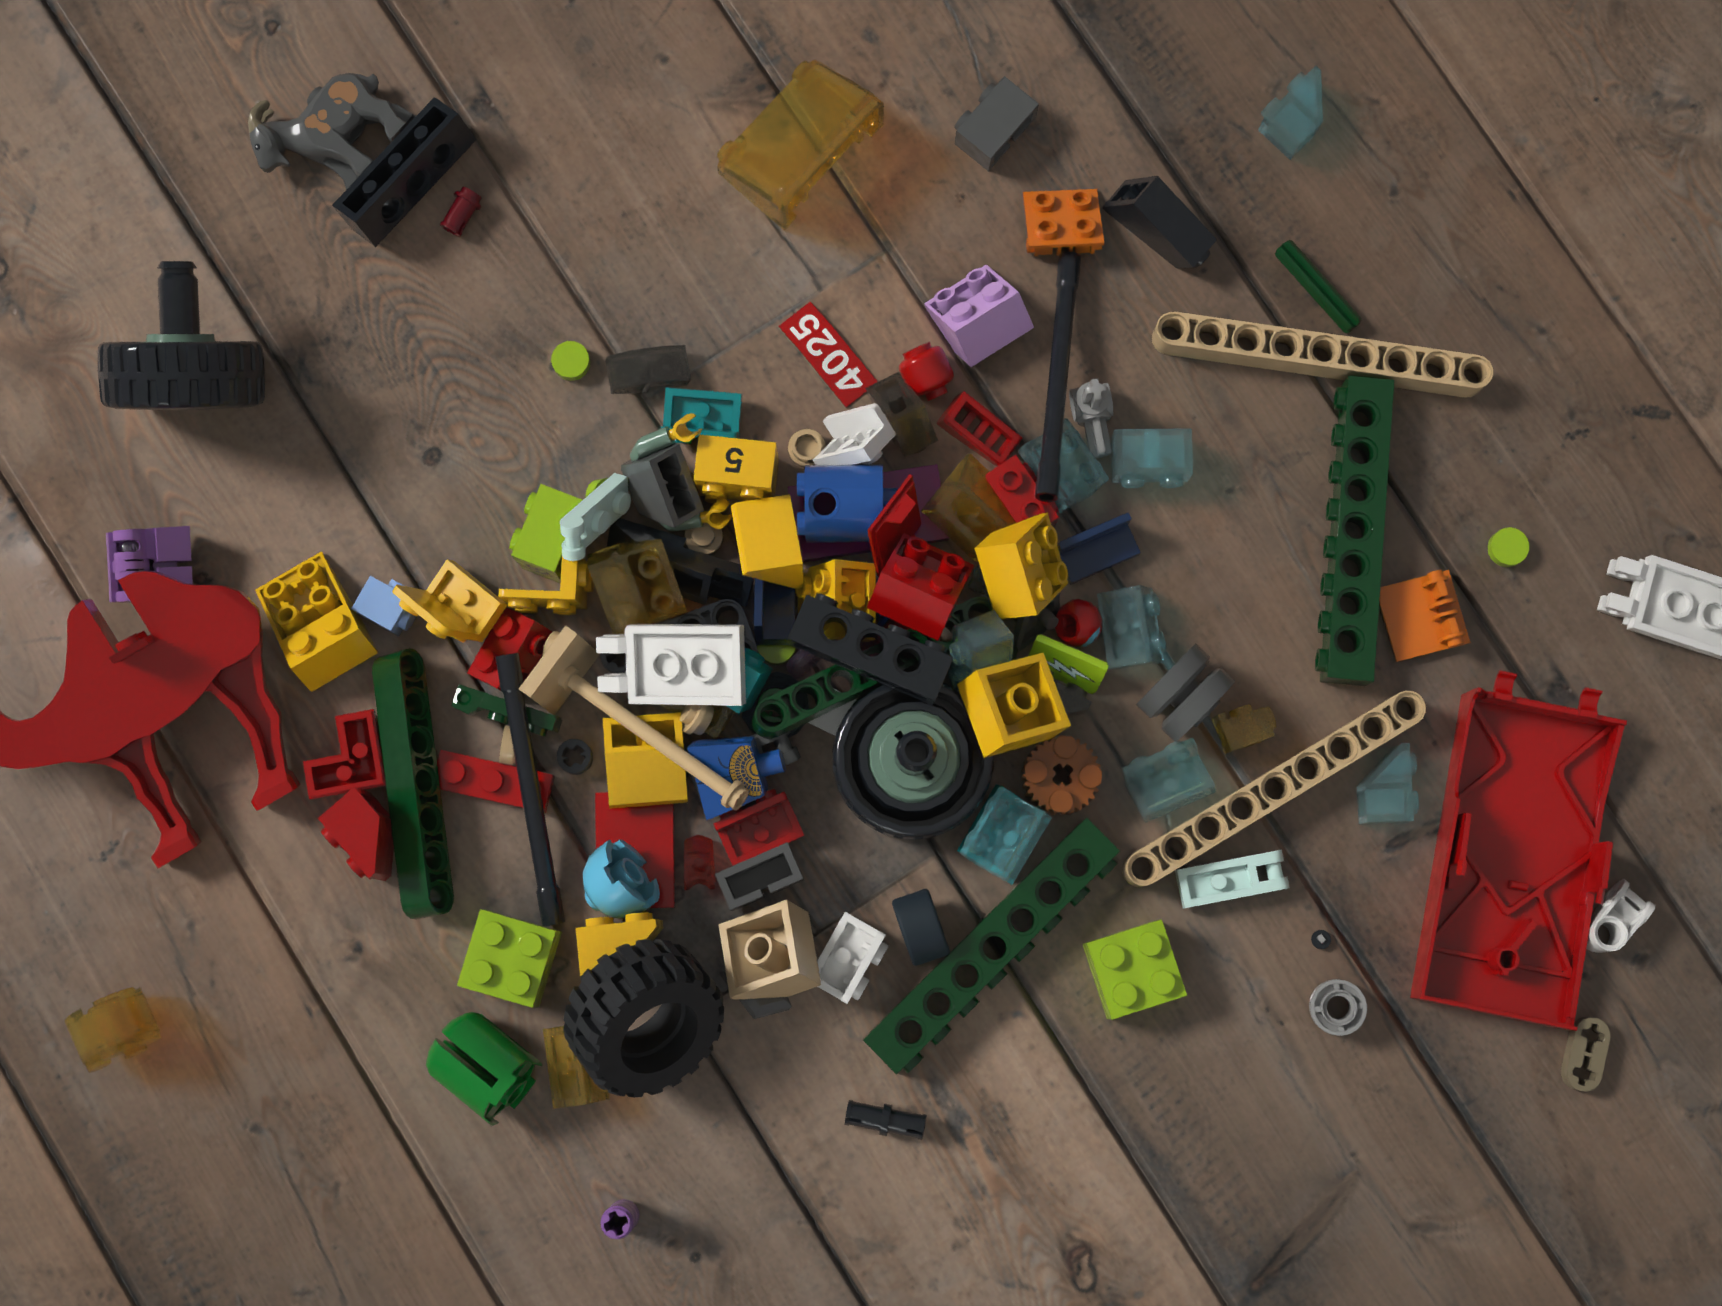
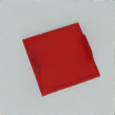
M910 474L867 530L878 577L903 533L916 537L914 534L922 524L913 475Z

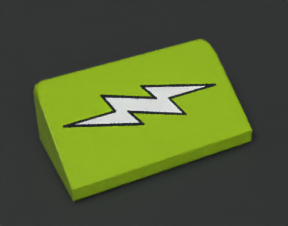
M1042 634L1037 635L1028 655L1044 653L1053 678L1089 694L1096 693L1109 667L1107 662Z

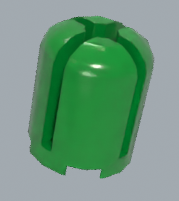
M475 1012L465 1013L451 1020L442 1029V1033L450 1041L444 1040L442 1042L440 1039L435 1038L428 1051L426 1067L429 1074L478 1114L490 1126L499 1123L494 1117L505 1107L510 1105L515 1109L525 1098L536 1082L531 1077L535 1065L543 1066V1064L484 1015Z

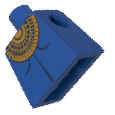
M752 736L692 741L687 748L689 754L730 783L736 780L744 783V788L749 791V794L743 805L766 794L768 790L766 776L786 771L781 750L777 749L759 754L756 739ZM695 777L706 820L733 810L731 807L725 808L721 805L722 796Z

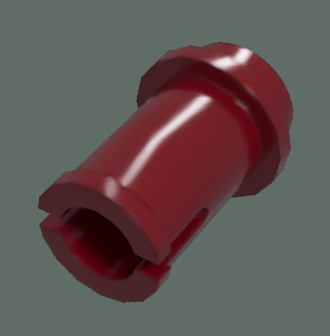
M462 186L460 191L454 192L456 198L443 221L439 224L444 230L460 238L474 211L481 209L479 203L482 199L477 193Z

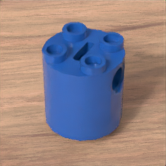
M883 464L805 465V473H797V496H805V512H797V534L805 535L806 543L870 542L868 528L898 488H883ZM821 493H830L836 500V507L829 515L819 514L814 507V501Z

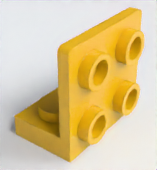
M834 559L803 569V587L795 589V594L798 597V613L806 595L815 598L816 593L836 600L838 602L837 608L851 613L853 609H857L870 614L875 618L873 623L876 624V612L867 608L876 586L874 563ZM830 622L823 628L825 636L830 640H841L846 635L844 627L838 622ZM868 637L863 639L861 642H870L876 639Z

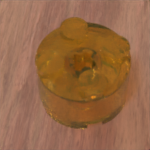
M134 987L127 988L92 1002L94 1006L87 1011L88 1014L83 1015L80 1008L64 1020L82 1064L87 1067L89 1073L107 1067L112 1063L111 1059L120 1054H123L125 1059L134 1057L146 1051L148 1044L161 1038L160 1028L141 987L136 990Z

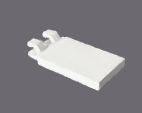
M1654 555L1645 557V560L1640 558L1639 561L1623 556L1618 557L1617 560H1610L1606 575L1623 581H1633L1629 597L1612 592L1608 593V596H1600L1597 611L1615 617H1624L1622 624L1627 625V630L1722 660V577Z
M630 624L626 626L625 634H605L603 637H596V653H625L626 673H606L604 676H597L598 692H627L629 704L742 706L746 704L744 625Z

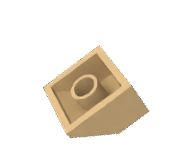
M784 900L718 924L731 999L789 997L821 985L809 912L794 903Z

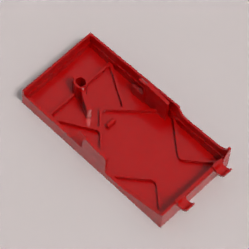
M1500 670L1495 679L1493 692L1477 687L1461 695L1410 998L1563 1030L1577 1031L1578 1027H1575L1574 1023L1594 897L1597 894L1595 903L1603 905L1605 889L1608 888L1613 842H1599L1604 807L1627 720L1598 715V700L1603 692L1601 690L1585 687L1580 695L1578 709L1513 696L1512 689L1517 674Z

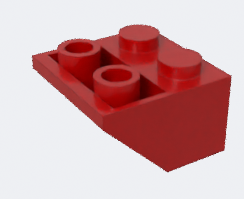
M903 533L880 573L867 608L938 641L953 613L974 565L956 554L947 553L928 544L922 538L912 537Z
M353 787L317 818L325 827L321 830V833L334 848L337 849L340 846L347 852L350 858L346 862L360 878L366 876L370 880L386 881L392 875L394 851L390 814L371 792Z

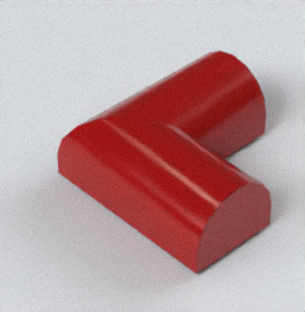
M375 709L335 716L341 754L303 761L309 800L346 794L353 787L367 790L386 786Z

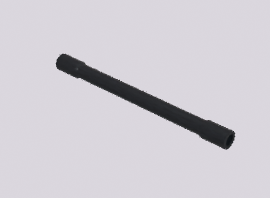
M1063 252L1059 255L1057 298L1041 459L1038 464L1035 498L1044 502L1056 501L1059 495L1061 443L1075 298L1079 286L1081 256L1075 252Z
M519 653L495 656L500 688L505 699L535 871L536 894L542 926L556 925L565 922L560 889L556 883L524 693L519 690V687L524 682Z

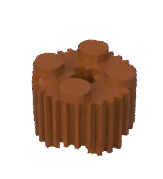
M1063 735L1057 739L1053 737L1049 741L1046 740L1041 744H1037L1028 754L1024 761L1025 765L1021 770L1024 773L1021 780L1025 781L1022 789L1027 791L1024 794L1025 797L1031 798L1029 803H1035V807L1042 808L1045 812L1050 811L1052 816L1057 812L1059 816H1063L1066 813L1071 815L1089 805V802L1095 798L1094 795L1099 791L1097 787L1101 784L1102 780L1101 764L1095 762L1098 757L1092 756L1093 749L1087 750L1086 743L1079 744L1080 739L1075 740L1072 736ZM1059 767L1060 770L1065 768L1069 772L1067 777L1070 782L1069 785L1065 786L1063 782L1057 785L1053 782L1052 778L1056 775L1053 768Z

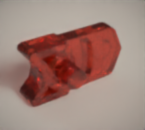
M699 834L687 838L684 841V889L689 890L696 884H703L709 889L714 890L713 840Z

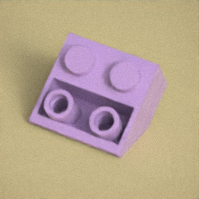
M988 265L972 270L966 275V278L950 288L940 290L935 294L934 298L924 303L926 310L954 352L970 367L1034 328L1020 293Z

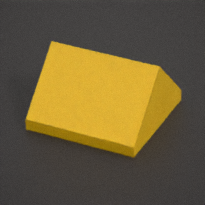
M790 494L736 502L731 505L742 575L794 589L802 588L803 562Z

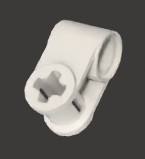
M1625 879L1620 880L1605 894L1603 905L1600 904L1592 913L1586 949L1595 953L1620 950L1635 931L1652 915L1656 905L1651 901L1645 902L1629 888L1630 883ZM1601 925L1606 926L1610 933V939L1607 944L1602 943L1598 936V929Z

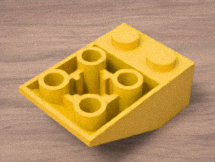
M322 551L255 589L290 669L311 692L378 654L366 626L360 616L351 610L353 604Z

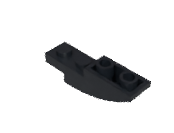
M619 518L610 526L606 550L620 563L648 582L675 595L706 605L710 596L720 600H734L741 606H747L754 578L742 575L741 564L685 548L687 539L685 537Z

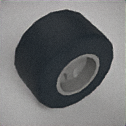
M922 889L892 901V906L913 965L918 966L949 955L950 949L928 889Z

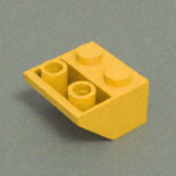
M1042 513L994 531L974 548L996 620L1036 616L1068 584V570L1066 564L1061 560L1057 546V532L1051 526L1048 513Z
M681 712L637 715L641 720L684 749L682 722L680 721ZM603 718L610 809L687 803L686 770L613 718Z
M649 912L626 914L625 922L614 923L613 917L585 919L586 927L576 928L580 976L587 969L592 970L599 964L597 960L603 955L607 954L610 956L617 952L616 948L621 945L629 944L633 946L636 945L637 940L651 939L653 942L663 929V920L653 919V914Z

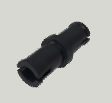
M849 1100L844 1125L878 1130L879 1135L887 1136L888 1133H894L922 1140L927 1115L892 1109L893 1105L884 1104V1107Z

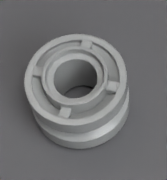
M1332 979L1321 983L1315 988L1310 997L1309 1011L1312 1020L1320 1029L1331 1035L1343 1036L1353 1033L1363 1024L1367 1014V1003L1363 993L1357 986L1345 980ZM1334 996H1342L1348 1002V1012L1342 1018H1332L1327 1012V1003Z

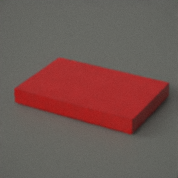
M608 792L595 793L596 849L608 840H611V843L614 844L619 839L634 847L647 862L641 867L647 874L649 881L651 882L656 878L659 885L660 896L658 902L648 909L675 908L674 804L610 809Z

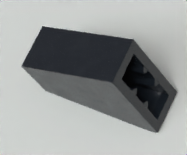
M1159 176L1125 180L1102 207L1110 216L1175 268H1196L1209 257V249L1217 241L1211 232Z

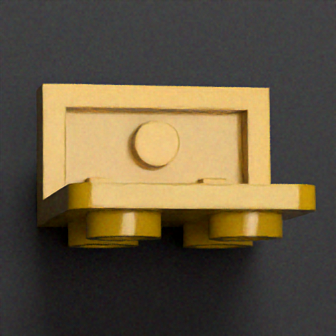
M562 557L560 591L499 589L498 598L506 602L509 608H515V611L518 613L535 614L538 613V607H547V609L553 610L554 614L576 615V609H587V592H593L594 569H589V563L584 558L578 561H568Z
M449 559L445 561L427 590L397 584L392 590V593L400 599L399 606L414 616H421L428 623L425 627L432 634L442 639H446L447 636L453 637L461 642H466V640L483 642L508 605L457 562Z

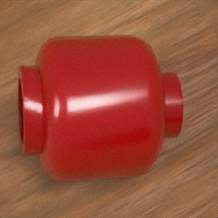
M927 342L902 354L904 360L899 364V371L912 396L919 397L925 395L927 401H930L948 392L945 385L953 380L954 372L942 347H932L930 342Z

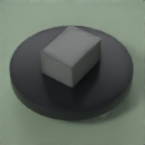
M1318 930L1313 933L1311 942L1317 949H1326L1331 943V936L1324 930Z

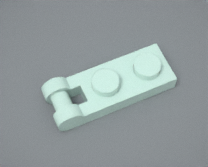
M613 473L560 520V532L565 537L561 544L562 557L568 561L583 559L585 557V548L629 510L631 496L628 493L627 476Z
M1282 850L1175 870L1183 909L1290 888L1288 876H1283L1281 862L1284 861ZM1265 865L1268 880L1259 882L1256 867Z

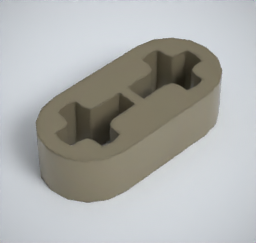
M1582 1017L1574 1023V1026L1578 1027L1577 1031H1569L1561 1066V1077L1569 1088L1588 1092L1594 1090L1601 1082L1611 1033L1604 1021L1598 1018ZM1592 1024V1030L1598 1033L1597 1041H1590L1588 1050L1585 1052L1587 1038L1581 1036V1032L1583 1029H1590ZM1585 1056L1584 1070L1590 1072L1589 1079H1582L1580 1084H1578L1579 1077L1573 1075L1574 1067L1581 1068Z

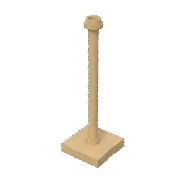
M565 626L519 687V690L553 715L558 712L574 690L721 795V805L725 808L739 809L749 794V791L744 788V783L739 780L730 783L608 695L598 692V688L582 678L600 654L596 653V650L581 636Z

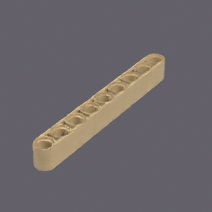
M1182 312L1163 314L1159 318L1152 334V343L1155 349L1166 355L1346 380L1348 376L1395 380V388L1464 398L1477 395L1488 385L1493 377V367L1490 361L1480 355ZM1162 328H1175L1179 332L1180 338L1177 340L1167 339L1162 333ZM1202 332L1212 333L1217 339V344H1204L1199 334ZM1241 337L1250 339L1254 344V350H1243L1239 347L1237 339ZM1275 344H1287L1292 351V355H1280L1275 349ZM1321 348L1325 350L1329 356V361L1322 362L1317 360L1313 355V349ZM1357 353L1362 355L1366 360V367L1356 366L1352 362L1350 354ZM1388 359L1400 361L1404 372L1398 373L1393 371L1389 366ZM1426 364L1437 366L1441 372V378H1435L1428 374ZM1464 370L1474 371L1478 376L1479 382H1469L1464 375Z
M1403 691L1390 697L1129 855L1122 865L1124 879L1134 887H1144L1155 883L1419 723L1426 713L1424 699L1414 691ZM1399 700L1405 701L1410 705L1412 715L1409 720H1405L1398 715L1396 705ZM1366 720H1371L1378 725L1380 731L1376 740L1368 738L1365 734L1364 723ZM1333 740H1340L1346 745L1347 755L1344 759H1338L1332 754L1331 743ZM1301 759H1306L1313 764L1315 773L1312 779H1305L1299 774L1298 763ZM1268 779L1278 781L1282 787V794L1278 800L1270 798L1265 792V783ZM1235 799H1242L1249 806V815L1245 820L1236 818L1232 812V803ZM1203 818L1212 820L1216 825L1217 833L1212 840L1203 838L1199 833L1198 825ZM1170 838L1177 839L1183 844L1184 853L1179 860L1171 859L1166 854L1165 845ZM1137 858H1142L1150 864L1151 873L1146 880H1140L1133 875L1132 864Z

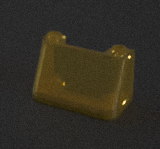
M817 59L810 62L805 60L793 72L790 83L734 142L729 140L722 146L717 154L719 159L717 166L718 174L785 231L797 218L793 210L799 205L800 201L805 203L809 198L808 191L854 142L860 144L864 139V132L872 137L883 126L884 103L869 90Z

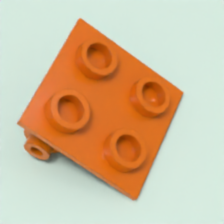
M1097 189L1023 192L1027 228V253H1034V257L1038 255L1053 254V248H1056V255L1059 256L1062 247H1067V252H1072L1074 247L1075 253L1094 254L1095 250H1102L1104 236Z
M1440 569L1429 572L1426 576L1380 587L1379 606L1396 662L1471 643L1449 570L1442 571Z

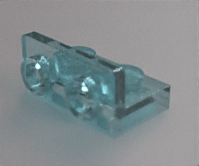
M1137 585L1098 593L1097 599L1103 621L1102 632L1107 665H1109L1108 669L1116 670L1148 663H1164L1163 653L1166 652V640L1163 632L1159 631L1157 620L1161 608L1159 598L1156 593H1153L1152 588Z

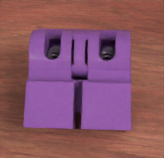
M190 526L126 529L106 533L110 603H131L118 580L134 572H160L187 584H193L192 566L177 567V563L191 561Z

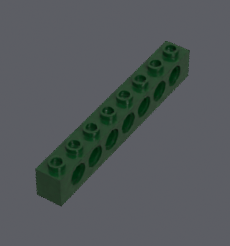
M1348 376L1341 387H1336L1333 406L1334 410H1339L1338 424H1334L1332 428L1331 446L1336 447V460L1331 461L1328 472V482L1334 484L1333 498H1328L1326 505V521H1331L1330 535L1325 536L1323 544V558H1329L1328 573L1322 574L1320 594L1321 596H1326L1325 611L1321 610L1319 613L1317 626L1318 633L1323 634L1322 649L1318 648L1315 656V671L1320 672V682L1367 686L1374 682L1395 380ZM1353 412L1364 413L1369 419V426L1363 427L1358 425L1354 421ZM1357 448L1362 450L1367 458L1366 463L1359 464L1355 462L1350 454L1351 449ZM1355 485L1361 488L1364 493V500H1353L1348 494V486ZM1347 522L1355 523L1360 527V539L1351 538L1346 533L1345 524ZM1349 559L1357 564L1359 568L1358 576L1352 577L1344 572L1343 560ZM1341 597H1349L1355 602V614H1347L1341 609ZM1344 634L1352 639L1354 648L1351 653L1344 652L1339 648L1337 644L1338 635Z
M1088 818L1082 820L949 955L863 1038V1041L896 1075L902 1069L908 1074L924 1058L920 1051L930 1041L936 1046L952 1030L948 1023L958 1013L964 1018L980 1002L975 996L986 985L992 990L1008 974L1003 968L1013 958L1020 962L1035 947L1031 940L1041 930L1047 935L1063 919L1059 912L1069 902L1075 907L1091 891L1086 885L1096 875L1103 879L1118 864L1114 857L1120 850ZM1071 855H1080L1085 859L1087 870L1084 875L1077 877L1069 873L1066 864ZM1044 882H1052L1059 888V899L1054 904L1044 903L1039 896V888ZM1017 909L1028 911L1032 917V925L1025 932L1017 931L1011 924V916ZM992 936L1000 938L1005 946L1004 954L996 960L989 959L983 951L984 942ZM963 964L973 966L977 972L976 982L967 988L961 987L955 979L956 970ZM935 992H942L949 999V1008L942 1015L932 1014L927 1007L929 996ZM914 1020L920 1024L922 1033L916 1042L907 1043L900 1038L899 1028L903 1022Z

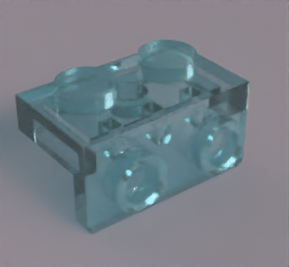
M1065 418L1060 454L1058 500L1054 501L1060 513L1092 496L1109 480L1102 465L1096 460L1082 440L1079 432L1073 427L1069 419ZM1043 434L1027 442L1018 450V453L1031 467L1036 477L1038 464L1041 459Z
M1194 738L1173 742L1166 746L1164 750L1149 757H1138L1123 768L1125 786L1145 823L1216 792L1215 784L1198 755L1197 744Z
M999 787L994 796L986 803L985 811L976 826L967 835L960 854L977 867L1013 885L1052 817L1039 808L1015 797L1007 789Z

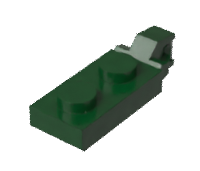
M460 684L458 685L452 707L468 715L486 709L489 710L487 718L509 725L505 699ZM526 706L530 732L546 737L548 730L559 732L563 721L560 717Z

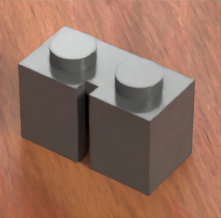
M1005 76L997 85L989 84L979 97L978 101L980 104L973 112L967 110L954 127L956 129L955 145L988 172L1010 148L1009 139L1015 142L1035 120L1039 103Z
M788 842L715 873L730 911L738 910L765 898L762 890L766 888L769 889L771 894H774L804 881Z

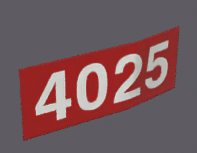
M811 301L778 326L804 355L845 407H848L878 383Z

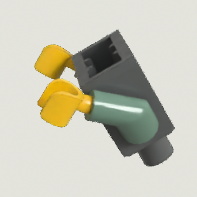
M693 413L686 414L678 420L672 429L666 426L639 438L630 452L631 460L621 465L623 475L628 477V490L639 514L657 521L669 531L704 527V523H708L715 529H722L733 517L732 514H720L730 504L726 499L716 500L709 511H704L680 444H675L676 439L682 442H689L701 433L702 428L692 432L686 427V422L696 417Z

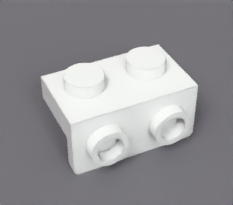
M876 403L828 415L823 420V423L833 437V440L813 459L815 465L872 464L882 456L881 450L896 433L887 420L886 415Z
M844 912L817 960L821 985L817 987L848 1004L851 997L858 1001L869 982V979L863 977L870 962L878 966L889 946L882 942L886 934Z

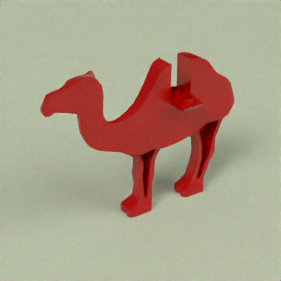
M141 571L129 574L119 579L118 582L151 635L147 636L146 632L142 631L118 642L92 599L82 600L76 604L69 612L67 619V654L64 681L52 701L34 717L24 720L12 719L0 710V766L26 769L63 762L107 765L123 772L133 786L136 798L152 814L161 832L158 846L151 857L158 869L198 846L201 840L196 831L191 827L190 820L175 798L170 780L158 759L154 733L183 715L205 692L210 691L230 709L249 734L259 774L257 790L251 801L256 811L292 792L300 786V782L295 774L288 769L282 737L281 711L266 687L262 657L263 629L259 608L243 591L229 586L187 584L160 572Z

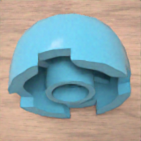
M619 839L614 844L611 843V840L606 841L589 856L582 873L584 895L589 906L595 911H600L607 916L617 919H625L626 914L641 913L658 902L660 896L657 879L655 878L650 882L647 874L641 867L647 863L646 860L634 847Z

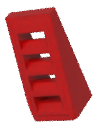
M965 391L956 395L936 422L937 425L995 466L1005 462L1023 438ZM964 408L968 413L959 424L955 421V418ZM976 417L981 421L971 434L967 428ZM989 426L994 430L983 443L979 438ZM1002 435L1006 440L995 453L991 450V447L999 436Z

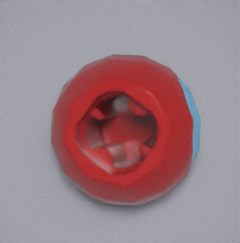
M1072 599L1060 606L1055 615L1059 619L1055 627L1057 636L1066 645L1086 647L1096 641L1102 631L1103 621L1100 610L1090 601Z

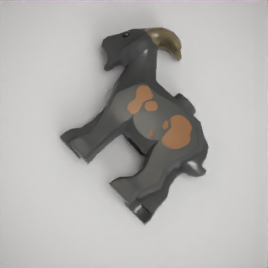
M345 73L332 77L323 88L321 86L316 87L307 99L308 106L296 119L267 122L273 116L274 111L272 109L267 110L270 106L269 101L258 102L249 113L248 129L258 165L264 172L270 173L281 165L290 167L291 164L284 157L287 149L333 170L343 179L347 190L374 161L352 146L363 133L366 125L381 123L385 127L388 140L392 142L416 115L397 104H391L387 100L377 98L375 94L378 90L379 81L376 75L372 74L366 77L361 74Z

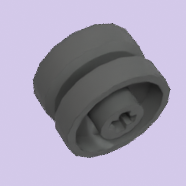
M1196 643L1136 704L1149 718L1157 717L1171 704L1175 709L1162 722L1161 729L1174 742H1177L1193 726L1196 728L1220 704L1221 701L1219 699L1235 683V680L1222 668L1214 669L1201 682L1196 678L1209 664L1210 656Z

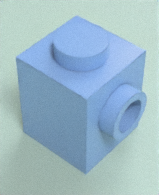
M370 576L351 610L399 636L402 630L407 631L412 626L416 616L399 606L400 599L392 593L396 584H402L391 579L387 585Z

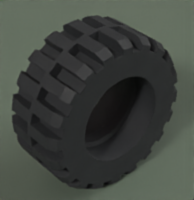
M651 939L637 940L636 945L633 946L624 944L617 947V952L610 956L607 954L603 955L597 960L599 964L592 970L587 969L581 976L582 982L579 987L574 986L570 993L569 1001L571 1004L566 1005L563 1019L565 1021L563 1028L564 1036L569 1043L568 1046L595 1084L603 1090H608L610 1094L623 1097L625 1095L633 1098L643 1097L644 1093L655 1095L663 1092V1088L668 1085L674 1087L681 1083V1078L687 1073L692 1075L699 1068L698 1063L703 1057L707 1059L713 1051L712 1043L713 1041H718L722 1030L720 1023L724 1021L722 993L696 958L680 944H674L671 941L655 939L653 943ZM661 1005L647 1022L628 1031L629 1027L642 1014Z

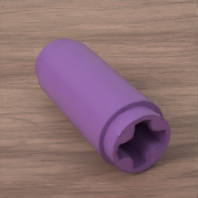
M627 1199L614 1202L601 1217V1228L604 1234L612 1239L626 1237L639 1221L638 1207ZM617 1213L619 1217L626 1216L628 1221L625 1224L622 1221L615 1222L613 1216Z

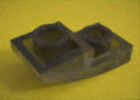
M685 345L631 350L607 356L605 359L611 394L648 393L652 386H687L691 381Z

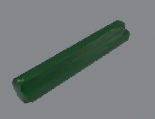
M1292 240L1284 242L1276 250L1275 256L1344 333L1351 332L1360 324L1362 319L1359 314Z

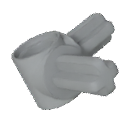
M1094 378L1090 382L1083 384L1080 388L1070 389L1069 400L1074 422H1078V425L1085 428L1089 455L1091 458H1103L1112 453L1106 421L1110 420L1111 416H1113V401L1108 383L1101 384L1098 379Z

